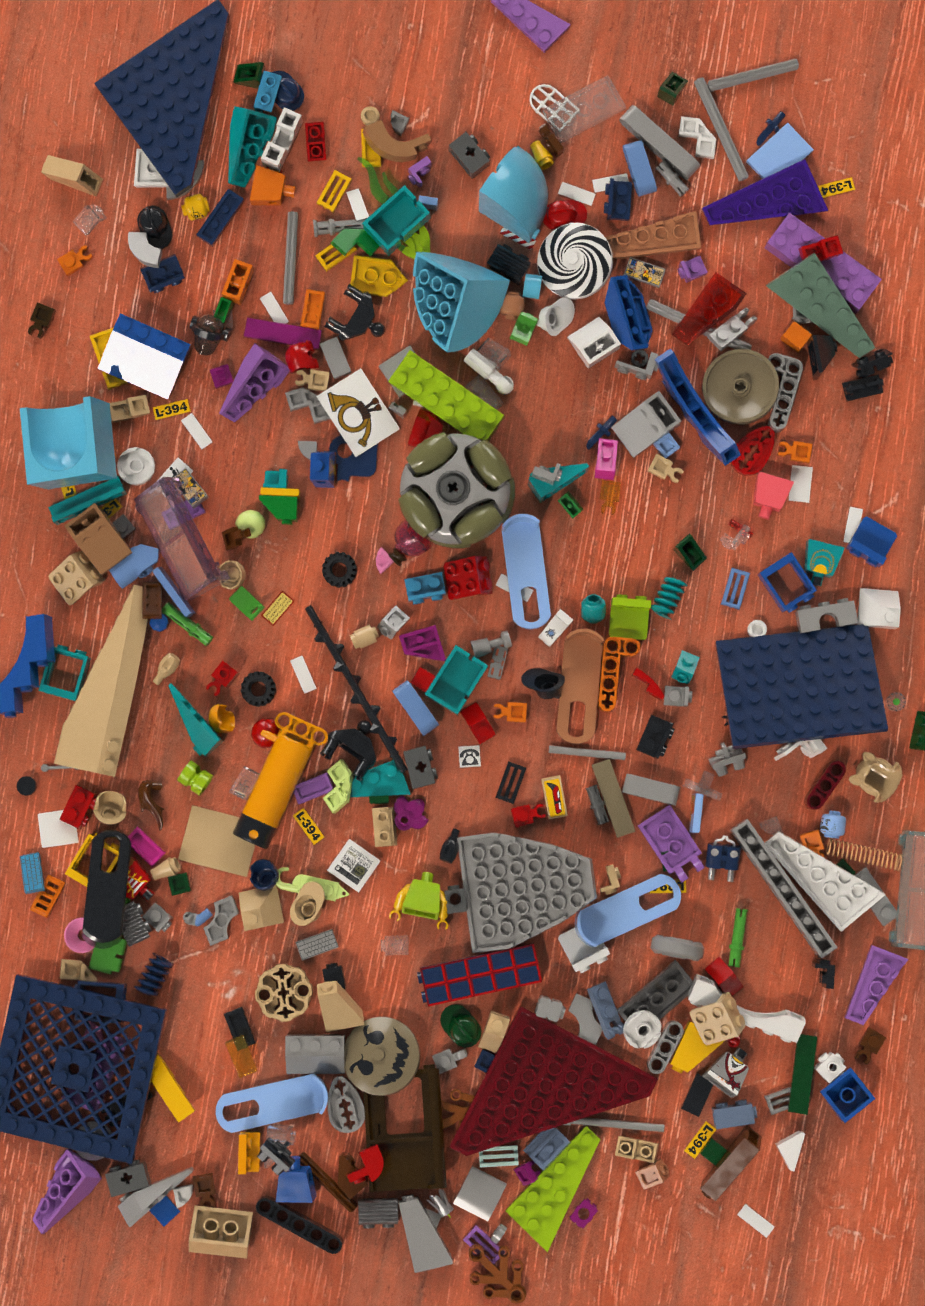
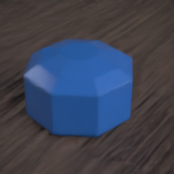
M162 614V619H150L149 624L154 631L162 632L168 628L169 620L165 614Z

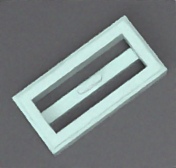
M518 1145L497 1146L484 1150H514V1153L483 1155V1151L479 1152L480 1167L519 1165ZM514 1158V1161L483 1162V1159Z

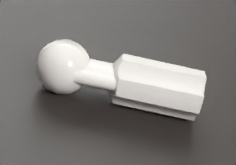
M474 348L464 358L463 361L484 379L491 381L499 393L509 394L514 389L513 380L499 373L496 367Z

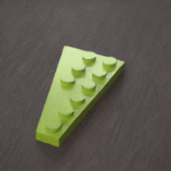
M587 1125L570 1141L571 1143L549 1167L540 1173L537 1177L538 1179L529 1184L505 1210L547 1252L600 1141V1138Z

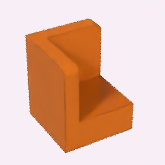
M794 321L780 340L799 353L812 334Z

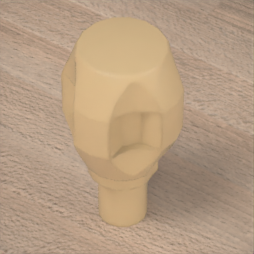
M168 653L159 663L158 674L153 680L155 684L159 685L163 679H166V677L176 671L180 663L179 657L173 653Z

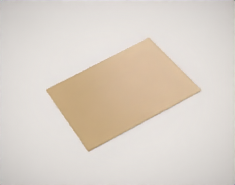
M192 805L178 860L247 877L255 845L233 835V830L239 817Z

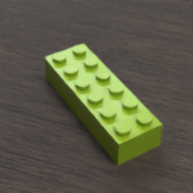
M409 350L388 381L392 386L462 434L489 441L505 418L504 414L411 350Z

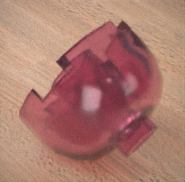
M406 520L397 527L395 531V547L401 554L404 553L408 556L416 557L431 549L430 541L425 540V538L416 533Z

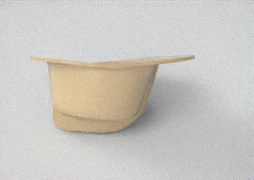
M314 881L308 882L300 889L290 908V917L295 924L306 926L321 916L325 893L319 883Z

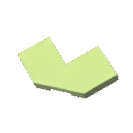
M340 759L327 770L336 787L323 797L331 812L335 814L349 803L352 788V772L343 759Z

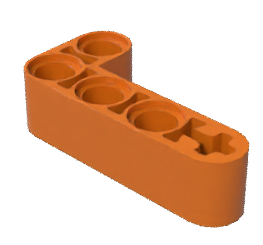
M609 637L603 644L598 707L603 712L612 711L616 705L620 656L634 657L638 654L640 643L636 639ZM614 641L617 644V650L610 651L607 648V643ZM628 643L635 644L636 652H628L626 645ZM606 661H614L615 669L608 670L605 667ZM604 680H612L614 683L613 688L606 689L603 685ZM602 692L613 693V696L609 695V702H612V705H609L608 708H605V705L602 704L606 699V694L602 695Z

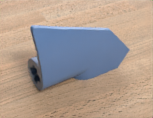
M143 544L132 547L130 549L133 553L109 570L122 589L138 577L144 578L153 571L152 565L157 563L159 559L158 548Z

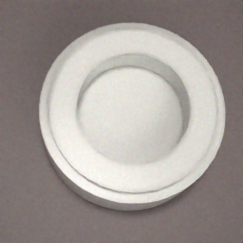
M754 620L747 627V633L750 637L764 636L767 632V626L761 620Z

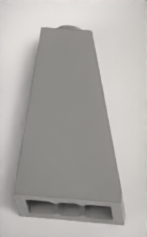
M413 1194L403 1196L402 1200H399V1207L414 1272L418 1273L453 1264V1258L418 1196L414 1197Z

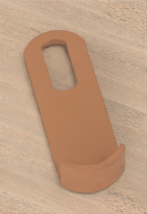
M590 629L574 630L564 640L561 674L565 677V683L561 687L556 731L564 741L571 744L585 743L595 734L602 644L604 639L600 634ZM575 701L585 704L583 735L580 737H573L568 734L570 703Z

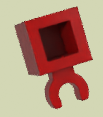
M222 660L211 674L216 680L210 682L206 689L209 690L212 686H215L217 691L214 693V696L217 697L221 693V686L223 685L228 689L239 673Z

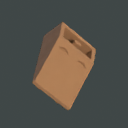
M96 503L64 525L101 575L133 553L107 514Z

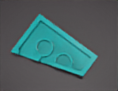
M394 760L369 769L362 781L356 780L357 776H355L352 781L350 798L411 795L403 773L400 772Z

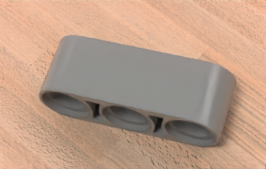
M626 774L622 793L676 806L681 787Z
M672 1020L667 1022L647 1060V1067L654 1074H660L665 1070L683 1035V1026L678 1021ZM672 1025H678L679 1032L676 1035H671L669 1028ZM663 1042H669V1051L662 1052L660 1050ZM658 1059L661 1061V1067L656 1070L652 1069V1061Z

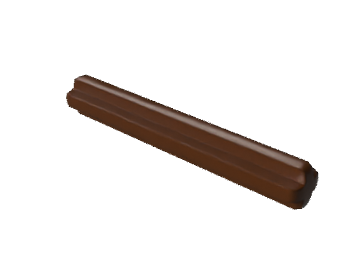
M305 1152L299 1155L301 1165L310 1166L313 1177L349 1212H353L357 1208L358 1204L353 1199H349L337 1183Z

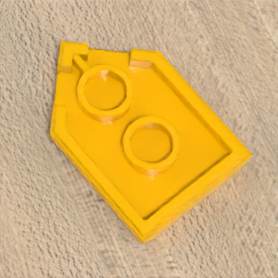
M354 255L350 284L360 291H368L373 296L388 297L408 282L392 260Z

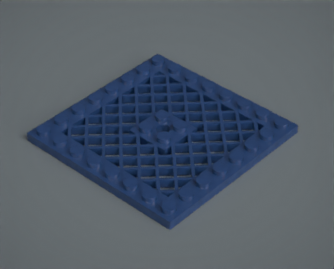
M17 974L0 1045V1132L132 1164L134 1162L167 1009ZM32 999L37 1000L36 1002H34L33 1004H31ZM45 1002L56 1005L49 1009ZM40 1003L45 1011L37 1016L32 1008ZM64 1007L73 1008L74 1010L67 1013ZM59 1008L63 1017L56 1021L51 1011ZM82 1011L93 1014L86 1018ZM75 1012L78 1013L82 1020L77 1025H74L69 1017ZM30 1013L33 1017V1020L27 1023L28 1016ZM45 1015L48 1016L52 1023L46 1028L40 1021V1018ZM101 1015L110 1017L112 1019H110L107 1022H104ZM96 1017L101 1026L93 1030L88 1020ZM66 1019L70 1029L63 1033L58 1023ZM120 1020L131 1023L123 1027ZM112 1021H115L119 1028V1031L114 1034L107 1027ZM36 1022L40 1029V1032L35 1035L32 1034L28 1027ZM82 1024H84L89 1031V1033L83 1037L77 1030V1027L81 1026ZM133 1025L138 1035L131 1039L126 1029ZM54 1026L59 1036L52 1040L47 1030ZM103 1028L108 1038L100 1041L95 1032ZM73 1031L78 1039L70 1044L65 1036ZM26 1032L29 1039L23 1042L24 1034ZM119 1033H122L127 1041L121 1046L118 1045L114 1038ZM41 1034L44 1035L48 1042L40 1047L35 1039ZM92 1036L97 1045L89 1049L84 1039ZM61 1038L65 1045L61 1044L57 1049L54 1042ZM139 1038L138 1047L136 1048L133 1041ZM108 1040L111 1041L115 1048L110 1053H107L102 1045ZM31 1041L36 1051L29 1055L24 1045ZM80 1043L84 1050L74 1048L73 1046ZM129 1044L134 1054L126 1058L121 1049ZM50 1045L55 1055L48 1059L43 1049ZM99 1047L104 1056L97 1060L98 1053L91 1052ZM22 1051L25 1058L19 1061L20 1052ZM115 1052H118L122 1059V1062L117 1065L110 1058ZM37 1053H39L40 1057L44 1061L38 1066H36V1064L31 1058ZM135 1057L134 1065L132 1068L128 1060ZM56 1058L55 1066L53 1068L50 1061ZM104 1059L107 1060L111 1067L106 1072H103L98 1064ZM26 1060L32 1068L27 1073L20 1066ZM72 1063H75L79 1066V1072L77 1074H74L70 1071V1065ZM122 1064H125L130 1072L124 1077L121 1076L117 1069ZM44 1065L47 1066L51 1073L43 1078L39 1071V1068ZM96 1069L100 1076L93 1079L94 1071ZM16 1070H17V1071L19 1072V1074H20L21 1077H19L18 1079L14 1080V1079H15ZM111 1071L118 1078V1081L110 1084L106 1077V1074ZM33 1072L39 1079V1082L34 1085L31 1084L27 1077ZM131 1076L128 1087L124 1079ZM52 1077L51 1084L58 1085L52 1090L46 1083V1080ZM102 1078L107 1088L99 1092L94 1082ZM23 1079L28 1089L20 1092L16 1083ZM118 1083H121L125 1090V1093L120 1096L117 1095L113 1088ZM39 1084H42L47 1092L39 1097L34 1089ZM65 1087L75 1089L76 1091L69 1094ZM60 1088L65 1098L58 1102L53 1092ZM92 1088L95 1095L88 1099L84 1092L88 1093ZM13 1089L17 1096L10 1099ZM107 1090L110 1091L114 1098L109 1103H106L101 1095ZM28 1091L31 1092L35 1099L30 1104L23 1097ZM77 1093L80 1094L84 1101L76 1106L71 1098ZM127 1095L124 1106L120 1098ZM46 1096H49L54 1104L48 1109L41 1100ZM97 1097L103 1107L95 1111L90 1101ZM19 1098L24 1107L19 1111H16L11 1103ZM67 1100L72 1110L65 1114L60 1104ZM114 1102L121 1109L116 1115L109 1108V1105ZM35 1103L42 1110L37 1116L34 1115L30 1108ZM86 1104L91 1114L84 1118L79 1108ZM56 1107L61 1117L54 1121L48 1111ZM105 1109L110 1117L105 1122H102L97 1114ZM26 1110L30 1117L20 1115L19 1113ZM72 1112H75L80 1120L74 1125L71 1124L67 1117ZM123 1114L121 1124H119L116 1117ZM42 1115H45L48 1121L40 1120L37 1118H39ZM93 1116L98 1126L91 1130L86 1120ZM63 1119L67 1126L57 1124V1122ZM110 1121L113 1122L117 1129L112 1134H109L104 1126ZM79 1124H82L85 1130L77 1129L75 1127ZM100 1128L104 1135L93 1132ZM118 1133V1138L112 1137Z

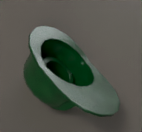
M457 1004L450 1005L444 1009L440 1018L441 1026L454 1043L464 1048L477 1044L482 1034L481 1027L471 1013L463 1006Z

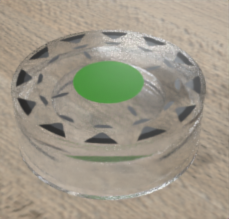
M899 692L891 693L886 698V706L893 712L902 710L906 705L904 695Z

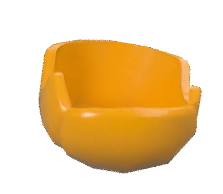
M214 705L209 711V724L215 732L228 733L232 732L235 728L233 712L226 711V705Z

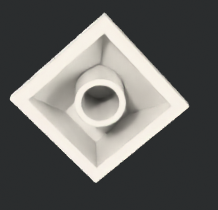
M860 588L857 625L864 624V626L884 629L899 628L901 609L899 592Z

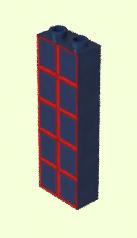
M534 943L420 967V972H417L419 984L423 983L425 990L421 992L423 1003L427 1002L428 1007L542 982Z

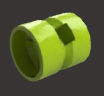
M191 760L185 766L177 781L186 787L191 786L190 790L200 796L211 782L213 775L206 770L201 771L200 766Z

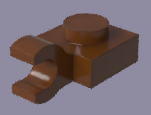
M237 526L223 531L222 536L226 551L241 546V539L251 536L250 528L238 530Z

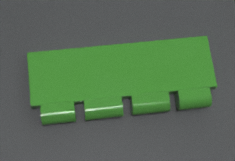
M126 898L125 904L130 903L131 899ZM121 938L118 944L110 948L100 949L95 947L89 969L107 974H112V971L120 972L123 959L116 957V955H124L127 946L126 940Z

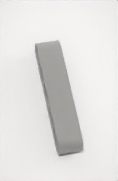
M632 105L619 119L620 123L637 139L642 140L643 144L662 161L665 160L670 168L683 179L688 180L700 167L699 162L636 106Z

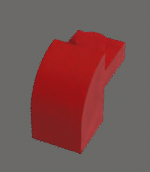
M377 1144L358 1152L364 1167L346 1175L350 1183L358 1184L366 1180L365 1176H368L370 1182H373L380 1176L384 1161Z

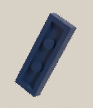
M228 188L196 234L197 237L213 247L243 204L244 198Z

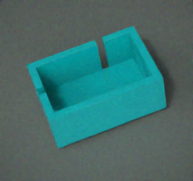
M404 185L370 215L362 225L363 229L390 256L401 246V240L403 242L408 240L431 219V215L426 207L419 200L417 201L413 193Z
M455 645L426 691L425 696L458 716L467 702L465 696L470 697L487 670L488 665L476 657H473L472 661L469 660L470 654Z

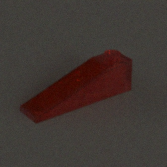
M715 272L676 327L672 336L685 345H689L735 311L747 293Z

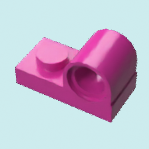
M599 438L594 478L614 480L618 440Z

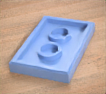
M787 123L746 162L764 179L804 160L814 149Z

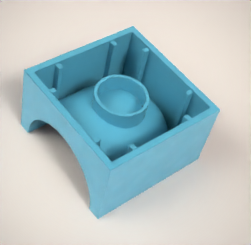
M88 396L83 397V403L70 407L54 409L20 408L27 485L48 490L117 478L110 403Z

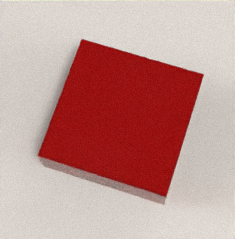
M420 667L410 683L426 693L436 676Z

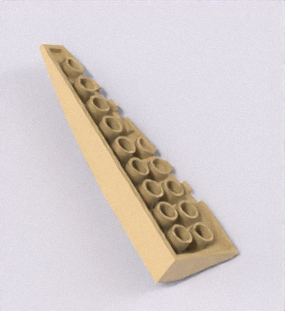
M133 585L112 631L100 650L87 676V680L81 688L67 720H65L62 726L54 764L115 777L132 704L148 619L142 618V586Z

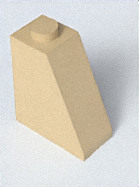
M50 155L47 156L41 173L53 181L93 196H97L103 181L100 176L84 164Z
M337 981L317 984L318 999L326 1032L365 1025L363 1010Z
M490 1011L478 1045L479 1048L497 1053L510 1021L509 1016Z

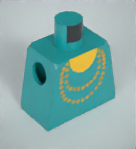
M812 539L806 541L804 571L812 574L811 582L813 585L822 586L824 577L831 578L834 575L844 552V547Z

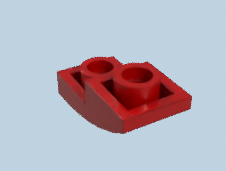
M324 122L305 123L308 162L327 160Z

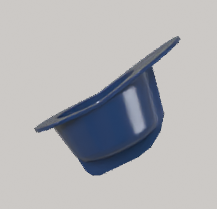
M285 71L272 72L282 76L275 103L281 109H284V107L292 111L298 109L304 101V92L301 86Z

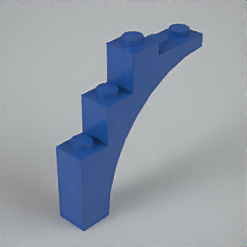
M669 349L658 356L655 362L664 379L662 382L667 393L680 406L685 419L697 430L702 443L725 466L741 456L734 440L720 426L696 393L679 364L675 353Z
M39 614L26 617V632L20 655L10 673L0 683V714L5 715V718H14L16 714L23 713L22 692H32L33 688H39L38 667H46L48 663L55 662L51 616Z

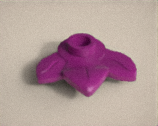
M403 795L396 800L394 804V811L396 813L394 823L399 830L421 829L428 823L429 820L422 815L425 808L424 800L415 799L408 802ZM401 818H406L408 822L402 823Z

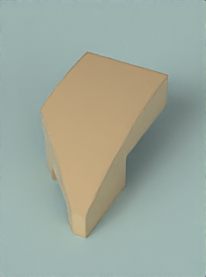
M61 959L60 979L97 982V978L81 960Z

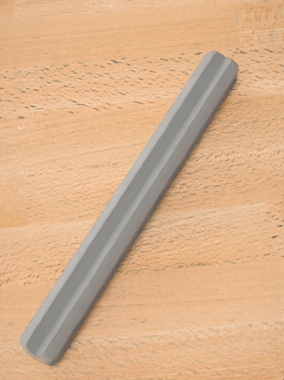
M792 59L709 80L708 88L712 92L794 71L799 68V63L797 59Z
M292 211L288 212L283 291V303L286 305H292L294 302L298 213Z

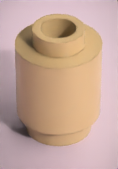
M370 624L353 631V634L349 635L355 649H362L376 643V638L379 637L375 626L371 628Z

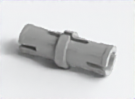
M664 160L659 164L660 166L656 167V170L666 179V184L671 185L678 195L682 197L689 188L679 178V174L675 173Z

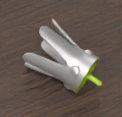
M439 1189L440 1197L430 1195V1200L427 1201L438 1210L441 1217L448 1215L451 1218L449 1213L454 1208L448 1202L444 1189Z

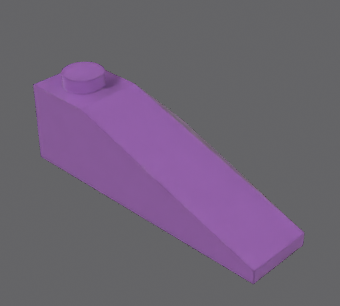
M67 1149L57 1161L54 1167L55 1174L53 1179L49 1180L47 1187H49L44 1198H41L32 1219L41 1234H45L89 1195L102 1179L92 1163L71 1149Z

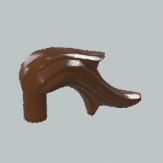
M145 780L142 781L138 788L141 812L145 809L150 811L157 821L159 831H161L163 827L161 811L164 808L158 806L153 801L150 793L151 789L161 790L162 783Z

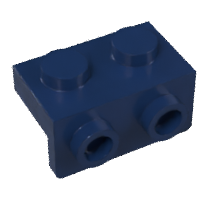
M175 254L162 259L159 268L149 266L140 268L149 292H161L165 289V286L170 284L172 286L178 285L183 282L182 279H185Z

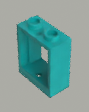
M57 644V648L54 647L55 661L57 654L83 660L75 691L70 692L49 686L55 662L48 663V666L45 667L38 691L76 701L84 685L91 658L86 656L87 652L77 649L75 653L68 651L69 647Z

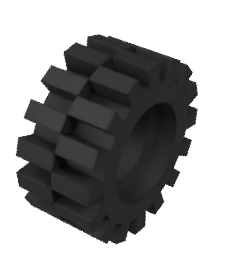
M335 552V554H330L328 558L326 557L322 565V573L325 580L331 586H336L337 588L346 587L355 580L357 566L350 555L344 552ZM336 563L346 565L347 572L343 577H336L332 573V568Z
M256 671L248 674L243 679L241 693L242 697L249 704L260 707L265 706L274 699L276 685L268 674ZM255 682L265 684L266 691L262 696L257 697L252 694L251 687Z

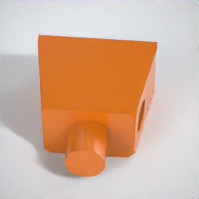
M256 165L250 196L251 205L280 206L283 202V196L294 198L296 187L286 185V176L284 174Z

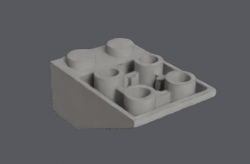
M658 391L611 428L634 458L677 428L682 421L661 392Z

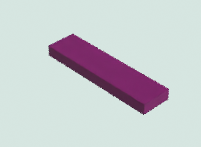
M247 318L244 332L245 338L286 345L310 340L315 350H319L322 330Z

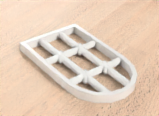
M538 85L530 94L529 101L533 110L559 133L580 111L557 89L550 85ZM542 87L550 88L553 91L549 94ZM539 89L547 98L544 101H540L533 94L534 91ZM557 93L565 101L563 104H559L552 98V95ZM532 98L540 104L537 109L532 104ZM551 100L559 108L556 111H552L545 103ZM567 103L576 110L573 115L564 108ZM545 108L552 116L547 119L539 110ZM560 110H563L570 117L566 123L557 116ZM553 118H556L563 124L560 129L551 122Z

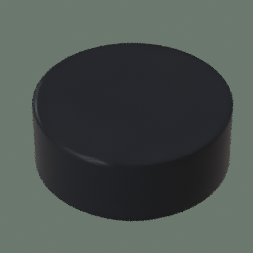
M25 776L17 782V790L24 796L32 795L37 789V783L32 777Z

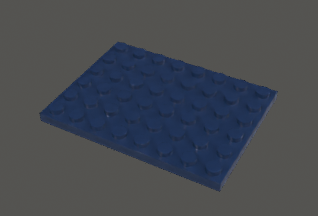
M860 624L825 628L800 633L799 631L716 641L715 645L733 749L888 731L868 626Z

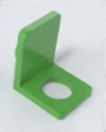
M240 586L229 598L251 621L265 608L243 586Z

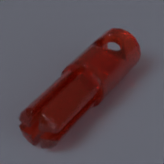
M731 519L728 523L729 526L748 538L752 537L753 532L734 519Z

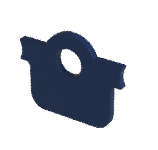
M340 434L331 442L329 451L336 452V464L338 465L337 481L345 480L349 482V477L351 476L371 477L376 472L378 443L357 457L352 452L348 458H342L337 453L338 447L341 444H347L342 435Z

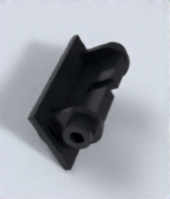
M879 349L874 352V355L861 357L856 360V363L851 365L858 369L856 371L858 378H865L875 373L873 366L876 365L877 371H881L890 367L894 362L890 356L892 352L886 349Z
M879 374L842 383L846 402L884 393L882 386H884L883 379H880Z

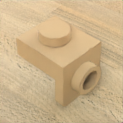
M613 864L605 866L610 885L599 888L600 892L605 891L606 895L617 892L616 888L620 887L618 881L621 878L618 867L614 868Z

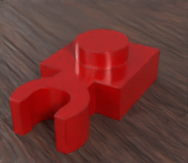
M529 804L512 808L511 813L515 828L534 823L533 817L540 819L546 817V814L539 815L537 813V809L544 805L538 804L534 809H530Z

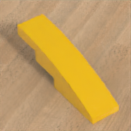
M157 1053L151 1081L179 1123L192 1114L195 1109L184 1095L185 1092L174 1078L175 1076L160 1054Z

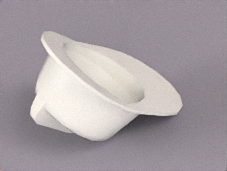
M562 297L552 305L544 307L540 311L539 320L536 325L547 331L551 336H557L574 318L575 308L572 300Z

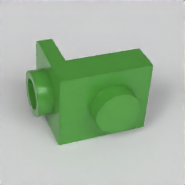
M521 312L516 320L510 339L527 346L538 318L530 313Z

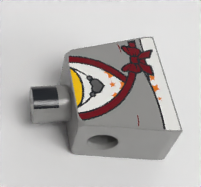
M737 1048L733 1055L729 1052L723 1053L702 1076L729 1097L737 1096L749 1070V1067L743 1063L747 1053L740 1048Z

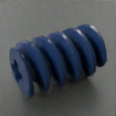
M153 953L156 956L155 959L149 958L152 966H145L149 972L141 973L145 979H138L141 987H134L149 996H157L159 994L155 988H162L159 981L165 982L166 980L162 974L168 975L170 972L166 967H173L169 960L156 953Z

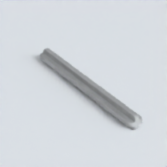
M703 77L698 78L694 81L695 87L738 181H744L749 177L705 79Z
M650 299L646 306L648 310L707 337L716 330V328L653 299ZM738 338L728 345L733 349L751 350L752 348L751 344Z

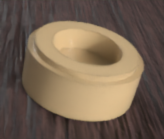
M368 106L362 110L361 120L363 124L368 126L380 120L379 111L375 107Z

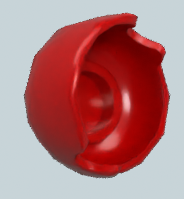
M273 718L260 719L253 725L251 737L259 747H272L274 742L261 736V732L265 730L277 735L280 729L276 726Z

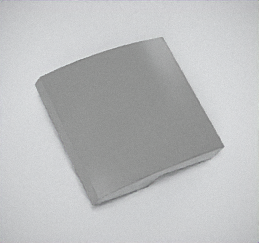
M472 1166L453 1204L489 1221L507 1183Z

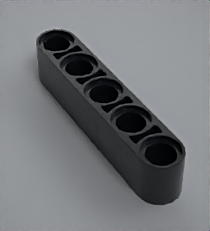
M265 1195L258 1200L256 1210L263 1217L328 1253L336 1254L340 1252L343 1239L336 1232L282 1202H276V1199L271 1196ZM262 1201H268L271 1205V1208L269 1210H263L260 1206V1203ZM283 1210L287 1212L288 1218L285 1220L278 1218V1211ZM302 1220L305 1223V1227L297 1229L294 1222ZM315 1229L320 1230L322 1237L316 1239L312 1236L311 1232ZM331 1239H336L339 1242L337 1248L329 1246Z

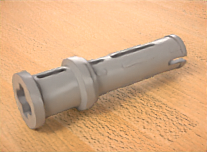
M329 219L328 221L320 222L313 220L314 236L318 237V235L324 234L333 236L336 232H341L343 229H363L362 223L366 219L358 221L356 219L342 221Z

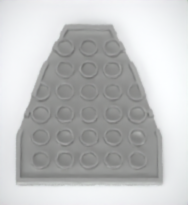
M496 832L457 838L472 953L510 949L564 922L597 898L592 859L553 844Z

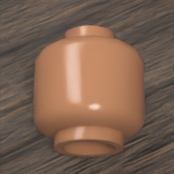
M506 292L500 309V313L505 315V319L516 320L520 313L524 312L525 299L521 296V293Z

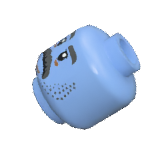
M829 810V814L822 815L820 832L824 834V837L839 839L840 836L845 834L847 820L846 817L840 816L841 812Z

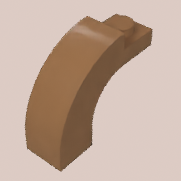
M382 120L365 126L362 132L368 145L375 153L394 162L415 160L417 156L416 151H425L431 142L429 134L406 142L395 140L386 131Z

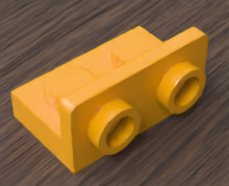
M240 1132L238 1174L259 1172L260 1159L257 1155L260 1152V1132Z

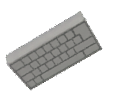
M333 929L296 942L302 960L339 947Z

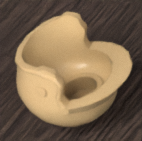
M115 791L100 793L93 810L96 818L108 825L121 822L126 816L125 797Z

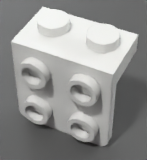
M575 927L558 937L575 972L580 971V973L591 969L590 965L594 962L600 964L608 960L607 956L610 955V952L605 944L602 943L597 945V947L585 944L578 937Z

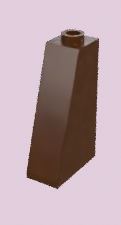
M748 1125L744 1127L718 1164L712 1168L702 1181L700 1189L707 1198H712L716 1201L760 1151L762 1137Z

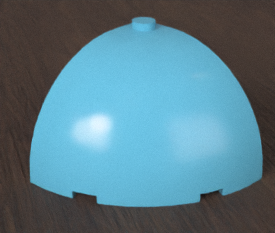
M517 146L504 156L496 168L497 173L492 172L479 190L478 211L530 243L532 239L535 240L541 231L539 228L544 220L548 206V188L545 176L538 163L528 152Z
M416 252L413 267L416 288H413L417 312L425 330H429L433 336L432 340L446 352H456L469 347L480 339L495 321L503 305L510 280L485 267L459 258L429 252Z

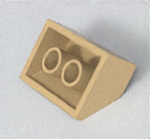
M195 1205L188 1241L189 1252L247 1259L253 1212Z

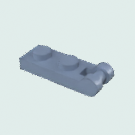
M602 982L588 988L589 997L605 1037L610 1040L616 1034H623L624 1024L621 1022L616 1011L617 1009L607 983Z

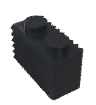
M498 244L487 261V267L513 283L520 285L531 266L529 258L521 253L519 255L513 253V249L506 244H503V246Z

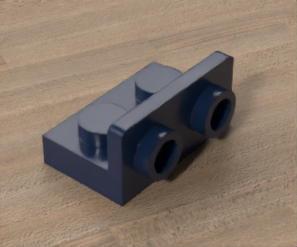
M610 178L609 184L606 183L605 195H608V202H604V214H607V220H630L632 182L614 181V178Z

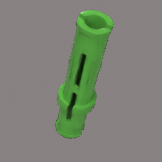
M170 602L164 605L162 613L185 629L189 636L195 637L204 646L210 644L214 637L202 629L199 623L196 624L188 617H185Z
M736 908L731 945L729 944L731 950L728 966L740 968L742 950L744 951L743 940L748 910L742 909V916L740 917L741 909Z

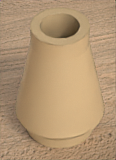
M169 857L157 867L151 869V875L154 880L174 876L181 871V867L175 857Z

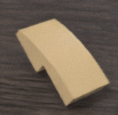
M618 1136L615 1155L655 1163L659 1144Z

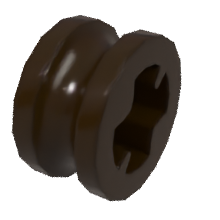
M395 547L393 549L394 552H390L388 555L398 566H401L402 561H406L407 558Z

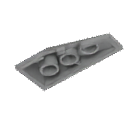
M187 1168L154 1182L149 1187L135 1190L132 1194L128 1192L119 1199L121 1203L117 1207L128 1226L131 1227L142 1218L155 1204L160 1202L171 1190L194 1171V1168Z

